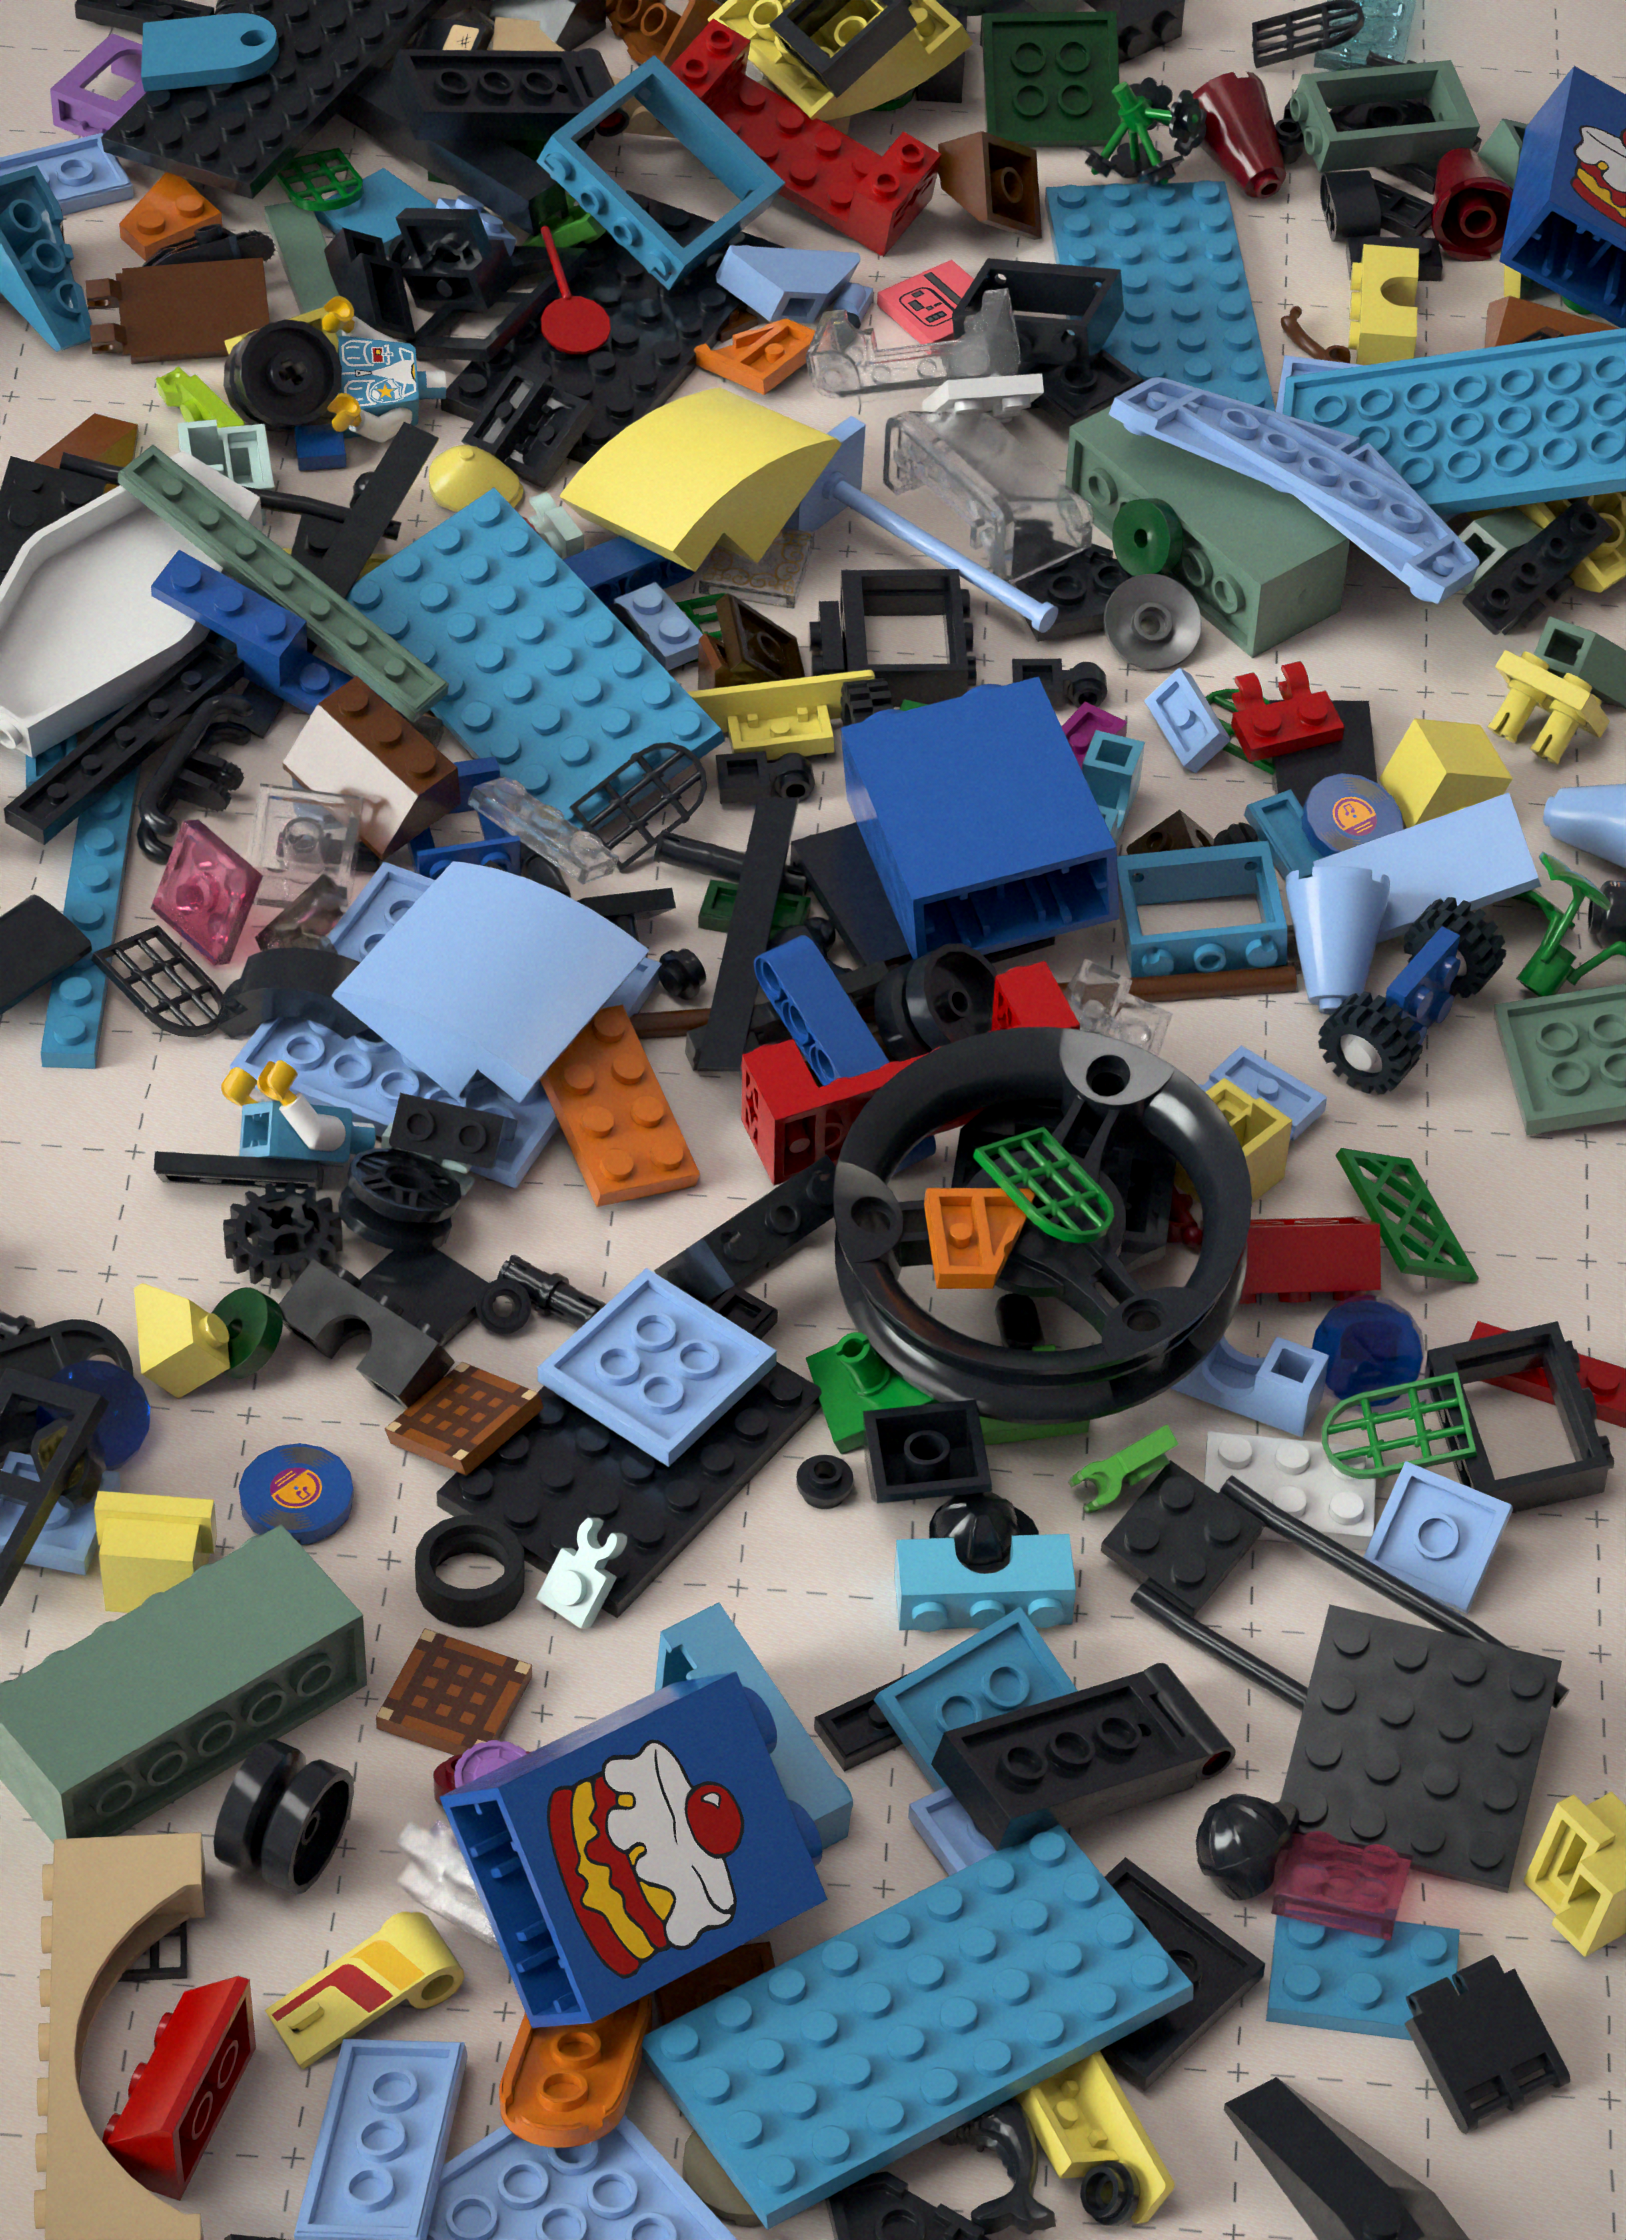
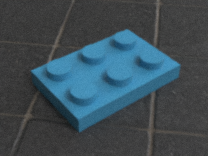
M1019 1607L880 1691L874 1698V1701L936 1792L947 1786L931 1765L944 1732L1077 1692L1078 1690L1023 1609Z
M1278 1905L1266 2021L1413 2041L1404 2024L1413 2018L1407 2005L1406 1997L1445 1977L1450 1979L1456 1990L1452 1975L1457 1972L1460 1929Z

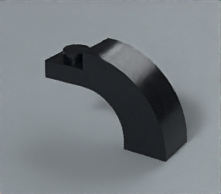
M296 947L270 949L251 955L247 958L240 979L231 983L222 996L221 1003L224 1007L216 1027L229 1037L234 1038L269 1019L297 1017L326 1026L346 1040L370 1027L334 999L332 994L360 962L332 952Z

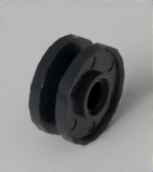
M372 1148L356 1155L350 1163L347 1173L348 1185L341 1192L338 1202L339 1216L346 1226L363 1239L387 1249L410 1253L429 1252L442 1247L448 1239L452 1228L451 1216L457 1210L462 1197L460 1184L451 1172L426 1157L394 1148Z

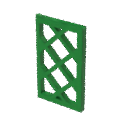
M1340 1148L1335 1156L1372 1221L1380 1224V1236L1401 1273L1468 1283L1478 1281L1477 1273L1410 1158ZM1359 1166H1362L1377 1177L1375 1183L1363 1175ZM1391 1171L1405 1173L1410 1184ZM1384 1183L1410 1201L1408 1206H1405L1382 1189ZM1381 1205L1400 1218L1398 1224L1387 1217ZM1417 1207L1428 1214L1434 1226L1415 1213ZM1409 1224L1433 1241L1431 1248L1406 1231L1407 1225ZM1405 1247H1407L1412 1252L1417 1254L1423 1260L1411 1259ZM1441 1248L1451 1254L1456 1265H1453L1438 1254Z

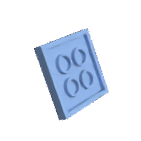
M645 1268L537 1367L538 1382L669 1467L776 1366L777 1350L648 1268Z

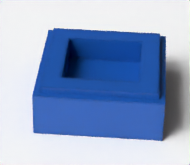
M332 424L294 427L299 471L346 467L343 432L334 430Z

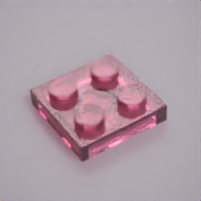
M199 819L183 821L150 909L214 966L230 964L263 875Z
M1294 1831L1292 1837L1293 1848L1288 1850L1274 1893L1271 1914L1391 1941L1410 1876L1413 1855L1396 1852L1385 1845L1374 1844L1366 1846L1338 1840L1327 1832L1312 1831L1303 1833Z

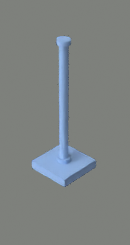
M850 416L827 433V435L838 439L842 445L784 525L783 535H791L793 532H797L798 534L794 533L793 537L799 538L803 533L812 534L849 506L946 568L959 569V575L1031 620L1032 627L1039 632L1044 633L1052 627L1058 615L1057 607L1049 602L1041 604L861 492L866 424ZM804 534L801 536V539H805L809 535Z

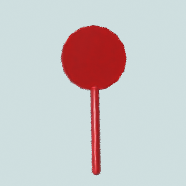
M543 226L541 234L562 298L554 300L545 308L541 317L542 333L549 344L557 350L568 354L585 355L597 351L607 342L610 335V318L604 308L595 301L571 295L550 229L547 226Z

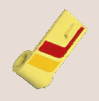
M405 1911L390 1917L383 1924L381 1930L265 2009V2012L298 2065L304 2070L340 2045L343 2039L350 2038L404 1999H407L417 2009L430 2008L447 2000L461 1986L465 1975L462 1967L428 1915L423 1912L410 1913Z

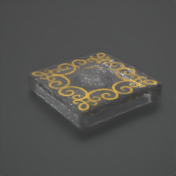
M783 527L758 563L715 544L707 555L699 579V594L714 595L725 592V594H732L742 601L794 609L814 548L815 532Z

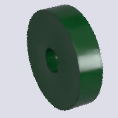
M1158 498L1136 499L1126 503L1119 510L1113 524L1112 543L1120 565L1133 576L1142 574L1165 575L1176 566L1183 549V531L1176 512L1168 503Z
M244 1287L229 1293L212 1311L213 1314L217 1315L224 1322L229 1332L228 1352L230 1368L222 1372V1374L233 1379L249 1377L268 1362L279 1343L283 1328V1316L279 1304L273 1298L254 1288Z

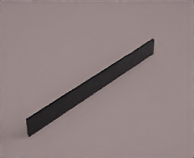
M403 422L314 572L316 577L344 599H346L439 441L438 437L407 422ZM307 637V652L313 654L318 645ZM250 681L241 696L252 700L254 705L252 714L247 717L230 714L227 721L245 725L252 734L263 739L285 700Z
M798 797L758 798L699 1059L698 1071L741 1072L742 1054H745L759 989V982L754 970V960L757 956L767 952L799 803Z

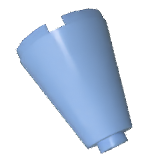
M1626 783L1564 787L1558 790L1555 797L1550 796L1544 808L1543 821L1545 826L1550 827V834L1553 838L1626 869Z
M1350 866L1312 867V877L1299 879V870L1292 871L1286 876L1285 889L1308 1001L1319 1005L1320 1013L1332 1015L1350 995L1357 993L1360 996L1364 992L1390 893L1389 876L1383 874L1380 882L1372 880L1371 869Z

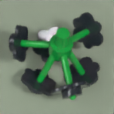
M1151 77L1145 78L1141 84L1133 83L1129 85L1127 82H1122L1112 90L1114 97L1121 106L1118 116L1122 122L1101 154L1081 145L1079 149L1088 156L1085 164L1091 168L1093 175L1100 174L1105 178L1112 172L1122 178L1137 177V183L1149 180L1152 186L1167 184L1169 179L1176 176L1174 168L1184 161L1183 156H1188L1193 148H1197L1202 143L1207 131L1205 124L1207 112L1200 109L1199 100L1193 98L1190 90H1182L1178 96V101L1172 104L1170 110L1168 105L1173 100V92L1170 87L1166 85L1157 86L1156 80ZM1158 123L1169 127L1170 136L1177 139L1174 144V151L1178 152L1180 156L1163 161V155L1159 150L1155 149L1148 130L1154 129ZM1128 131L1129 143L1121 144L1117 148V155L1111 157L1116 147Z

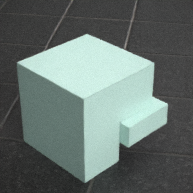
M216 420L177 423L180 452L182 450L241 486L275 491L265 424L217 428ZM261 509L262 525L266 526V511Z

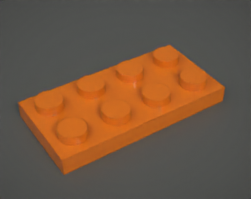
M623 1004L602 1008L540 1080L596 1207L696 1186L700 1172Z

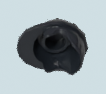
M1233 1794L1227 1798H1221L1218 1803L1211 1805L1207 1809L1198 1828L1196 1853L1198 1856L1197 1862L1202 1873L1210 1876L1216 1886L1232 1900L1242 1901L1250 1899L1266 1891L1274 1881L1275 1865L1279 1853L1282 1850L1293 1848L1290 1835L1298 1824L1300 1813L1297 1807L1291 1802L1279 1801L1270 1803L1247 1794Z

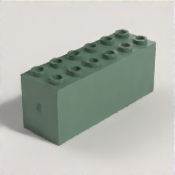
M1111 406L1070 426L1064 500L1111 540L1114 520L1119 510L1126 503L1145 498H1158L1168 503L1176 512L1182 526L1183 549L1176 566L1164 576L1182 584L1197 602L1201 616L1251 658L1341 611L1350 539L1312 511L1297 497L1290 493L1277 491L1266 483L1151 435L1139 436L1133 434L1123 426L1121 421L1108 415Z
M282 1524L263 1535L253 1536L239 1549L215 1563L201 1566L191 1577L165 1592L153 1594L141 1606L119 1619L103 1623L88 1637L65 1650H59L50 1654L41 1664L14 1680L0 1683V1780L53 1844L54 1839L117 1836L247 1758L263 1741L269 1739L277 1740L367 1685L363 1614Z

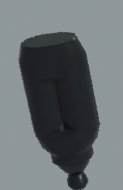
M1015 1293L1000 1297L996 1302L994 1312L1003 1347L1032 1351V1347L1045 1345L1038 1311L1033 1300L1029 1296Z

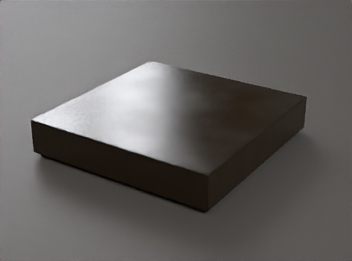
M725 594L715 603L730 672L749 684L805 677L797 637L732 594Z

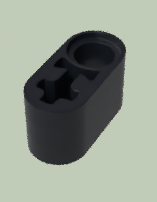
M1370 171L1323 172L1320 181V199L1331 241H1347V237H1380L1381 210Z

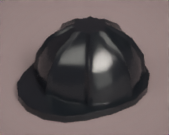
M993 1492L954 1495L936 1510L929 1523V1539L954 1538L955 1552L959 1562L965 1568L981 1574L998 1572L1009 1564L1012 1536L1039 1535L1034 1521L1028 1515L1014 1507L1013 1503L1007 1499H1003Z

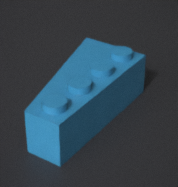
M720 1602L660 1631L654 1692L675 1682L737 1671L742 1687L755 1691L765 1702L774 1719L777 1730V1744L775 1750L770 1753V1757L787 1799L801 1805L810 1815L818 1829L822 1850L848 1837L853 1807V1798L849 1788L842 1779L836 1776Z

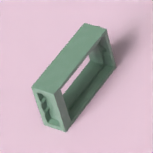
M1451 60L1302 74L1296 93L1291 96L1290 100L1292 118L1294 121H1298L1304 135L1305 149L1309 155L1313 156L1319 173L1441 160L1446 153L1453 149L1467 148L1472 150L1480 129V124ZM1426 98L1436 122L1337 132L1327 107Z

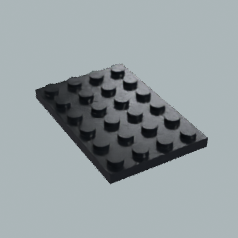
M776 1361L775 1367L668 1467L552 1390L543 1386L538 1392L544 1408L467 1476L456 1472L436 1492L437 1506L454 1517L458 1515H484L503 1522L517 1534L524 1549V1561L547 1575L561 1548H573L578 1551L577 1533L580 1525L587 1518H600L604 1521L597 1534V1540L601 1547L605 1546L611 1533H623L627 1536V1543L623 1552L618 1557L608 1560L604 1568L617 1578L601 1609L618 1618L822 1407L819 1400L822 1391L819 1386Z

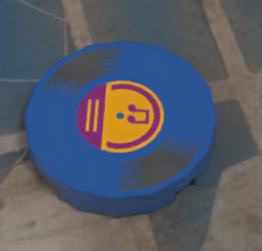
M1341 773L1325 777L1311 789L1303 806L1304 814L1301 817L1302 829L1310 845L1324 858L1403 830L1402 813L1394 798L1378 783L1361 775Z
M297 1443L277 1446L258 1455L244 1470L239 1484L242 1517L253 1532L263 1535L282 1524L295 1540H300V1545L316 1543L334 1534L348 1520L352 1509L354 1492L349 1469L340 1457L319 1446Z

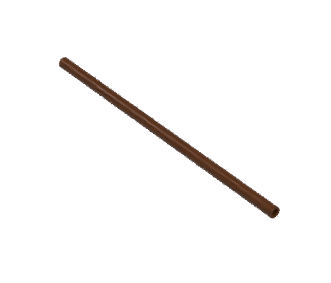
M1294 966L1208 973L1058 983L1070 1007L1078 1008L1295 992L1297 977ZM874 1004L858 1010L865 1023L876 1022ZM711 1008L634 1013L629 1019L638 1039L687 1036L688 1031L708 1024Z

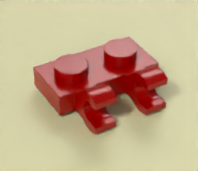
M1301 661L1281 665V671L1286 681L1279 682L1278 688L1284 701L1267 705L1264 703L1261 684L1254 672L1235 676L1234 681L1240 692L1232 694V700L1238 712H1234L1232 715L1231 727L1249 763L1343 740L1345 726L1326 690L1311 693L1308 675Z

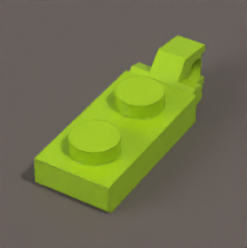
M178 366L175 370L155 379L158 393L167 406L180 407L186 422L216 420L217 428L245 425V422L196 374L190 377Z

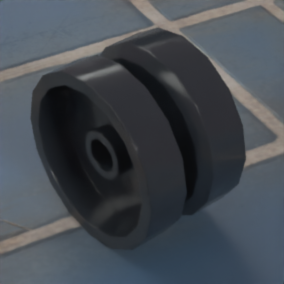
M284 319L248 333L233 346L224 365L223 386L229 404L243 421L250 425L265 424L266 431L284 432L296 426H302L314 421L328 410L327 407L336 398L341 389L342 366L335 346L322 331L303 321ZM279 371H282L285 375V382L281 380Z
M944 944L922 957L906 962L885 974L875 991L874 1014L879 1034L889 1053L897 1061L902 1062L930 1053L938 1047L991 1031L995 976L999 975L995 967L979 951L967 945Z
M276 1739L263 1741L249 1754L240 1767L225 1796L217 1819L213 1840L215 1857L222 1864L245 1874L257 1872L262 1868V1877L268 1884L293 1895L306 1892L318 1880L342 1838L354 1796L353 1776L348 1770L322 1759L312 1761L306 1765V1756L299 1749Z

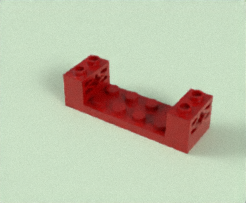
M713 18L670 66L669 70L785 182L778 193L780 196L884 257L931 201L942 154L903 131L885 154L881 156L818 118L812 120L800 107L745 75L751 40Z
M1042 961L1026 967L1017 966L995 976L991 1031L1018 1027H1057L1080 1030V1023L1046 961ZM794 1039L775 1045H763L752 1052L742 1054L741 1121L773 1186L784 1183L825 1155H828L834 1165L837 1166L842 1145L863 1107L893 1076L926 1054L902 1062H889L879 1069L851 1078H838L828 1085L819 1088ZM987 1107L961 1115L942 1125L926 1137L964 1126Z

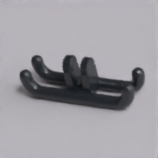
M231 693L217 694L207 698L197 707L143 791L138 804L141 821L136 836L140 849L147 857L163 865H169L175 861L177 856L175 849L157 838V834L164 837H172L177 833L178 823L175 819L169 817V814L179 799L205 809L210 808L212 811L215 810L217 812H223L228 807L232 799L228 790L236 791L237 788L239 789L245 778L243 776L244 773L241 772V768H238L232 762L228 763L227 760L211 755L208 752L218 742L227 741L238 745L247 744L252 735L248 727L239 723L229 721L212 722L221 714H234L240 717L251 715L254 705L249 698Z

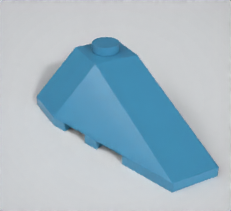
M36 165L0 176V292L56 352L91 341L90 325L92 323L83 289L74 281L70 262L74 259L71 245L64 244L59 224L64 218L60 204Z

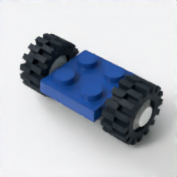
M1448 897L1444 902L1441 898L1435 900L1405 933L1404 940L1407 942L1403 946L1404 953L1412 954V956L1407 960L1409 964L1387 987L1386 997L1378 995L1373 1001L1372 995L1369 992H1363L1360 996L1357 993L1352 994L1324 1022L1318 1034L1322 1036L1318 1041L1319 1049L1327 1050L1322 1057L1326 1064L1331 1062L1336 1064L1332 1071L1338 1077L1342 1073L1349 1077L1346 1084L1354 1088L1360 1083L1362 1092L1368 1094L1374 1089L1377 1095L1385 1094L1387 1090L1391 1092L1420 1060L1419 1056L1423 1049L1421 1044L1424 1041L1427 1029L1434 1022L1440 1024L1444 1021L1451 1010L1454 997L1458 993L1461 998H1469L1472 993L1476 995L1504 963L1502 961L1506 957V950L1501 948L1505 944L1503 935L1493 934L1498 929V926L1494 921L1486 923L1482 919L1486 915L1483 910L1479 908L1475 913L1470 911L1471 903L1465 900L1457 906L1456 898Z

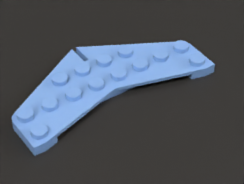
M1160 377L1148 379L1114 398L1108 415L1121 421L1129 432L1139 436L1151 435L1266 483L1277 491L1294 495L1410 587L1411 593L1418 599L1434 602L1438 605L1472 582L1479 565L1478 557L1369 443L1355 450L1360 440L1359 437Z

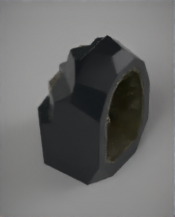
M74 1415L60 1417L38 1430L31 1442V1456L40 1480L69 1428ZM97 1430L94 1431L58 1499V1503L63 1507L77 1510L83 1505L94 1501L97 1497L102 1474L107 1469L104 1461L106 1453Z

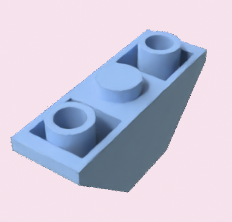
M730 245L715 276L717 283L769 321L776 322L787 318L796 323H813L841 294L846 283L850 282L861 259L859 253Z

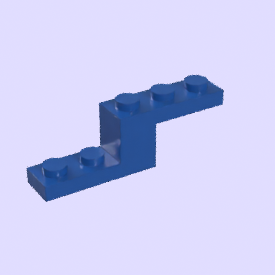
M181 550L176 552L151 585L152 597L236 643L237 657L244 662L243 677L309 715L312 714L319 702L354 678L307 652L306 620Z

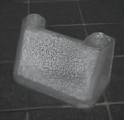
M1005 288L985 291L980 312L976 315L965 317L963 323L965 335H962L957 340L880 350L877 347L874 328L864 329V331L855 328L848 321L846 309L823 312L805 357L812 385L821 395L828 398L862 404L931 395L947 380L1014 376L1017 374L1021 363V353L1009 290Z
M904 411L887 420L885 426L883 483L897 496L906 491H913L927 485L971 526L970 546L975 550L983 547L990 563V567L985 569L1012 584L1091 547L1092 524L1095 517L1089 502L1084 498H1080L1010 434L998 419L993 418L987 413Z

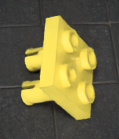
M1505 650L1495 668L1508 684L1507 688L1510 691L1494 719L1487 726L1490 731L1500 737L1505 735L1507 741L1516 743L1519 733L1535 706L1546 710L1551 715L1535 743L1531 745L1530 750L1544 760L1547 757V760L1555 765L1559 764L1562 754L1578 727L1601 738L1610 720L1600 707L1602 701L1590 693L1592 690L1591 685L1570 673H1566L1562 679L1548 672L1549 664L1529 652L1524 651L1521 657Z

